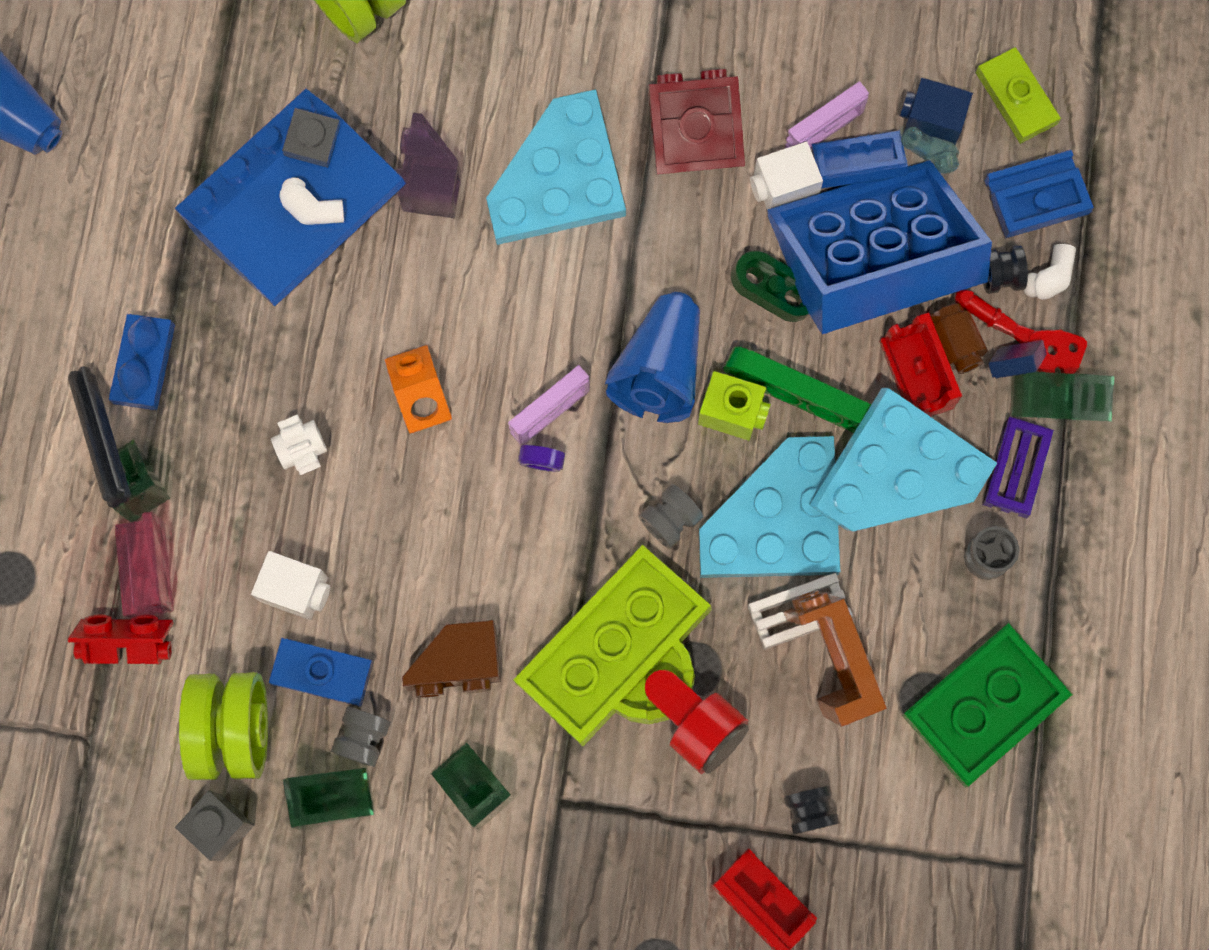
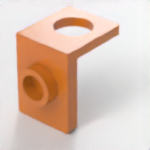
M427 345L385 359L393 391L410 434L452 419ZM420 398H431L436 401L437 407L431 415L418 417L411 412L413 403Z

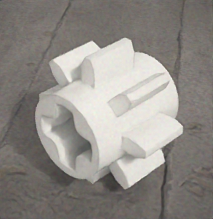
M297 414L278 422L281 434L272 437L271 441L283 468L288 469L295 466L300 475L321 467L318 455L327 452V448L315 421L312 420L303 424Z

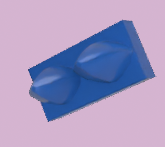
M127 314L109 395V401L112 404L158 410L175 324L172 320Z

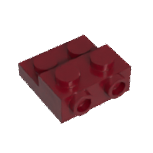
M727 69L701 71V80L683 81V73L664 74L656 76L657 84H649L647 86L656 175L745 166L738 76L727 77Z

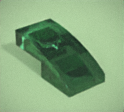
M1049 372L1015 375L1012 417L1112 422L1114 376Z

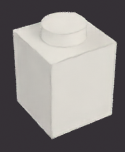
M804 142L757 158L754 176L750 177V184L758 202L764 200L768 210L820 194L823 179L808 142Z
M268 551L251 595L261 603L311 620L315 610L321 611L324 608L329 596L330 585L326 584L328 577L321 569Z

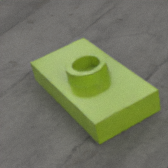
M1016 47L978 66L975 72L1020 144L1058 125L1061 117Z

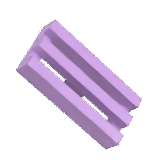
M860 81L789 129V136L786 139L788 143L785 144V149L804 142H808L810 149H812V144L821 143L864 113L869 92Z
M580 365L575 367L508 422L509 429L511 430L510 434L520 445H525L590 391L589 376Z

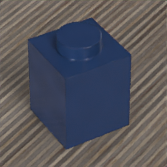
M921 78L916 93L908 91L904 100L900 117L908 120L903 135L954 150L964 125L973 92Z

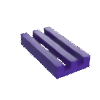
M1012 417L1007 419L995 459L997 465L991 473L985 494L984 506L990 508L995 506L1001 508L1000 511L1006 513H1018L1019 517L1026 519L1031 515L1054 430ZM1018 430L1022 432L1005 495L1001 497L998 496V491L1015 431ZM1034 435L1040 437L1023 500L1020 503L1014 501L1031 438Z

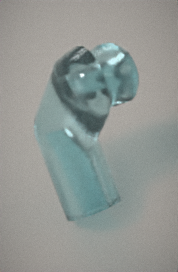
M916 127L908 128L903 133L901 138L903 146L923 160L935 162V167L940 173H951L958 168L959 160L957 156L959 151L952 142L927 135Z

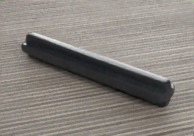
M81 366L78 371H71L68 375L69 385L102 499L107 501L109 507L118 508L121 503H128L131 498V492L96 376L91 373L90 368Z

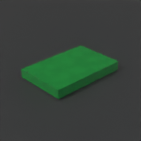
M1008 623L902 716L959 782L967 788L1073 694Z

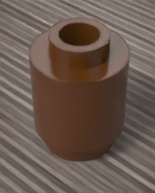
M955 303L930 315L952 370L956 369L958 374H964L984 363L981 357L988 352V349L969 311H964L960 303Z

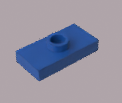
M900 130L812 144V154L823 179L821 189L908 175V163Z
M281 638L269 684L362 707L374 662L369 659Z

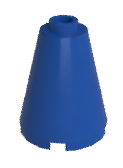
M0 50V140L34 155L42 150L48 153L58 144L63 132L59 130L61 119Z
M672 292L660 296L607 374L605 385L608 384L606 394L619 408L640 418H643L645 411L659 414L657 422L662 423L681 422L690 417L692 408L695 405L700 309L690 296L681 292Z

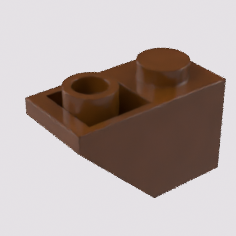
M494 620L445 625L402 676L403 687L407 691H415L416 698L443 696L444 688L462 686L463 693L490 691L491 683L501 682L497 628Z

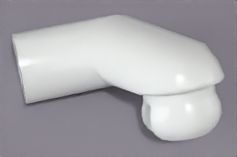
M289 178L282 184V190L279 195L282 205L300 223L305 225L344 223L342 200L318 201L305 188L306 183L299 178Z
M1068 244L1054 245L1050 267L1039 271L1038 274H1028L1027 287L1024 290L1025 294L1029 297L1038 296L1039 299L1043 300L1066 290L1071 281L1076 248Z

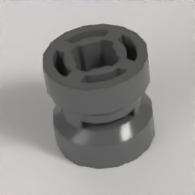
M671 484L662 493L663 504L658 503L656 506H648L638 515L646 529L668 549H671L680 540V533L684 530L683 526L694 527L703 518L701 510L693 500L674 484Z
M992 526L983 529L969 542L965 549L964 559L968 570L977 578L984 580L1000 577L1018 560L1020 551L1018 540L1012 532L1003 527Z
M346 707L342 718L345 726L343 730L344 735L335 738L330 752L375 767L380 755L377 747H375L376 743H379L380 739L387 735L391 721L355 708Z

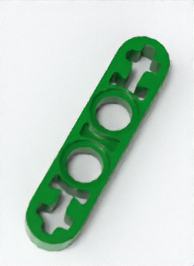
M733 347L723 367L727 375L766 387V394L852 433L856 431L872 405L746 348Z

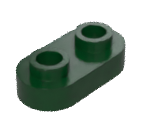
M760 251L747 252L736 262L731 271V281L733 287L741 296L788 322H799L809 315L806 305H803L796 288V279L790 267ZM746 274L755 275L758 279V284L751 283L747 279ZM785 296L793 297L797 302V306L789 305Z

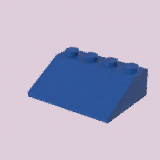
M305 89L176 206L175 210L207 247L275 307L406 183L331 107L308 89ZM295 108L340 121V129L328 168L284 156L282 150ZM289 178H299L306 183L305 188L318 201L342 200L344 223L314 225L300 223L282 205L279 197L282 184Z
M931 160L909 166L908 175L850 184L768 209V219L787 266L792 269L796 279L795 285L804 306L806 305L809 315L822 335L988 282L992 241Z

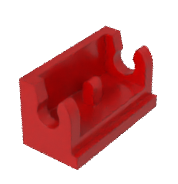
M928 312L917 316L912 321V324L904 328H900L898 324L888 329L885 337L879 340L900 396L932 417L954 409L962 394Z
M749 848L711 885L773 950H791L816 924L818 919Z

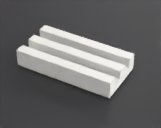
M836 573L748 604L749 612L764 650L818 631L819 627L816 621H813L806 625H799L769 636L767 628L786 622L784 613L780 612L763 619L761 612L790 602L792 599L815 590L820 591L829 588L830 596L846 599L843 590L840 589L838 584L839 580ZM848 607V610H849L850 615H851V617H852V616H853V615H852V612H851V610H850V607Z

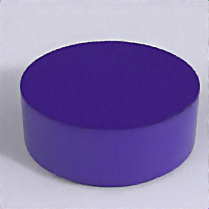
M521 445L518 462L521 466L531 469L560 472V470H563L566 453L542 446Z

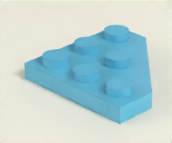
M596 89L554 98L487 196V205L497 245L626 216V208Z
M881 388L809 506L845 530L853 532L974 502L997 462L891 389Z
M834 436L788 437L699 529L700 578L830 575L833 573L839 575L841 571L838 524L809 506L835 465Z

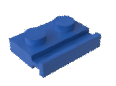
M1072 150L987 174L984 182L991 192V201L1005 239L1091 213L1094 207L1080 170L1075 167L1072 159L1074 156Z

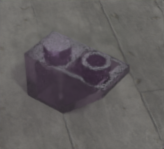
M413 112L410 128L404 127L401 135L400 152L405 154L403 169L396 168L395 170L404 179L406 184L395 195H398L403 212L455 219L462 181L459 161L423 114Z

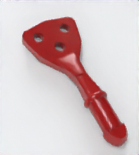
M964 289L955 293V303H960L963 309L986 323V327L999 330L1013 337L1021 344L1043 340L1047 355L1037 371L1052 387L1064 386L1080 367L1087 348L1085 338L1063 330H1032L1018 325L1005 315L1001 308L993 307L975 295V292L970 289ZM1070 344H1072L1075 347L1074 352H1071L1069 350ZM1048 347L1054 349L1053 355L1048 353ZM1056 368H1059L1061 370L1060 376L1056 375Z

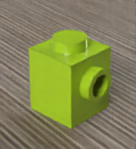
M713 371L700 410L698 425L750 441L754 428L763 430L771 404L763 402L766 387Z

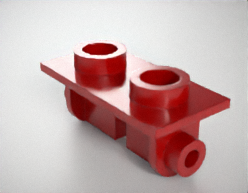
M103 614L91 615L80 619L69 635L68 643H75L74 657L75 659H82L84 664H118L121 660L120 648H126L128 664L160 665L162 660L171 659V641L164 640L174 622L173 620H158V617L154 615H139L131 619H111L110 616Z

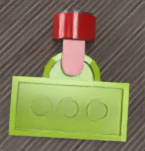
M644 545L627 560L513 679L531 699L582 747L615 712L631 722L648 725L670 719L678 727L670 741V747L700 774L705 772L709 774L719 767L738 747L749 730L747 726L749 720L719 693L716 692L703 700L693 691L695 673L690 654L681 642L712 611V607Z

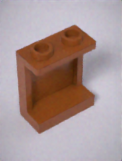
M818 590L792 599L794 607L783 611L786 621L801 626L816 621L842 687L840 690L816 699L823 717L843 727L887 709L845 599L830 596L827 592L819 594Z

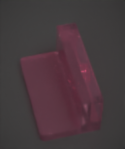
M154 512L143 513V521L115 525L122 612L126 618L174 611L165 522Z

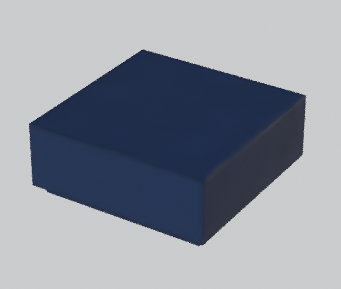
M1043 340L999 347L989 361L992 378L995 377L997 379L1036 372L1047 355Z

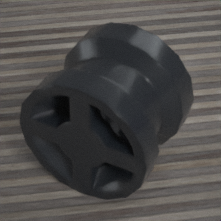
M1020 245L1010 246L1005 252H998L996 249L991 248L988 282L983 283L986 293H998L1001 288L1010 287L1014 291L1025 290L1028 282V265L1023 247Z
M830 785L784 796L786 807L792 810L794 821L791 824L793 835L840 824L838 814L831 810L829 800L832 797Z

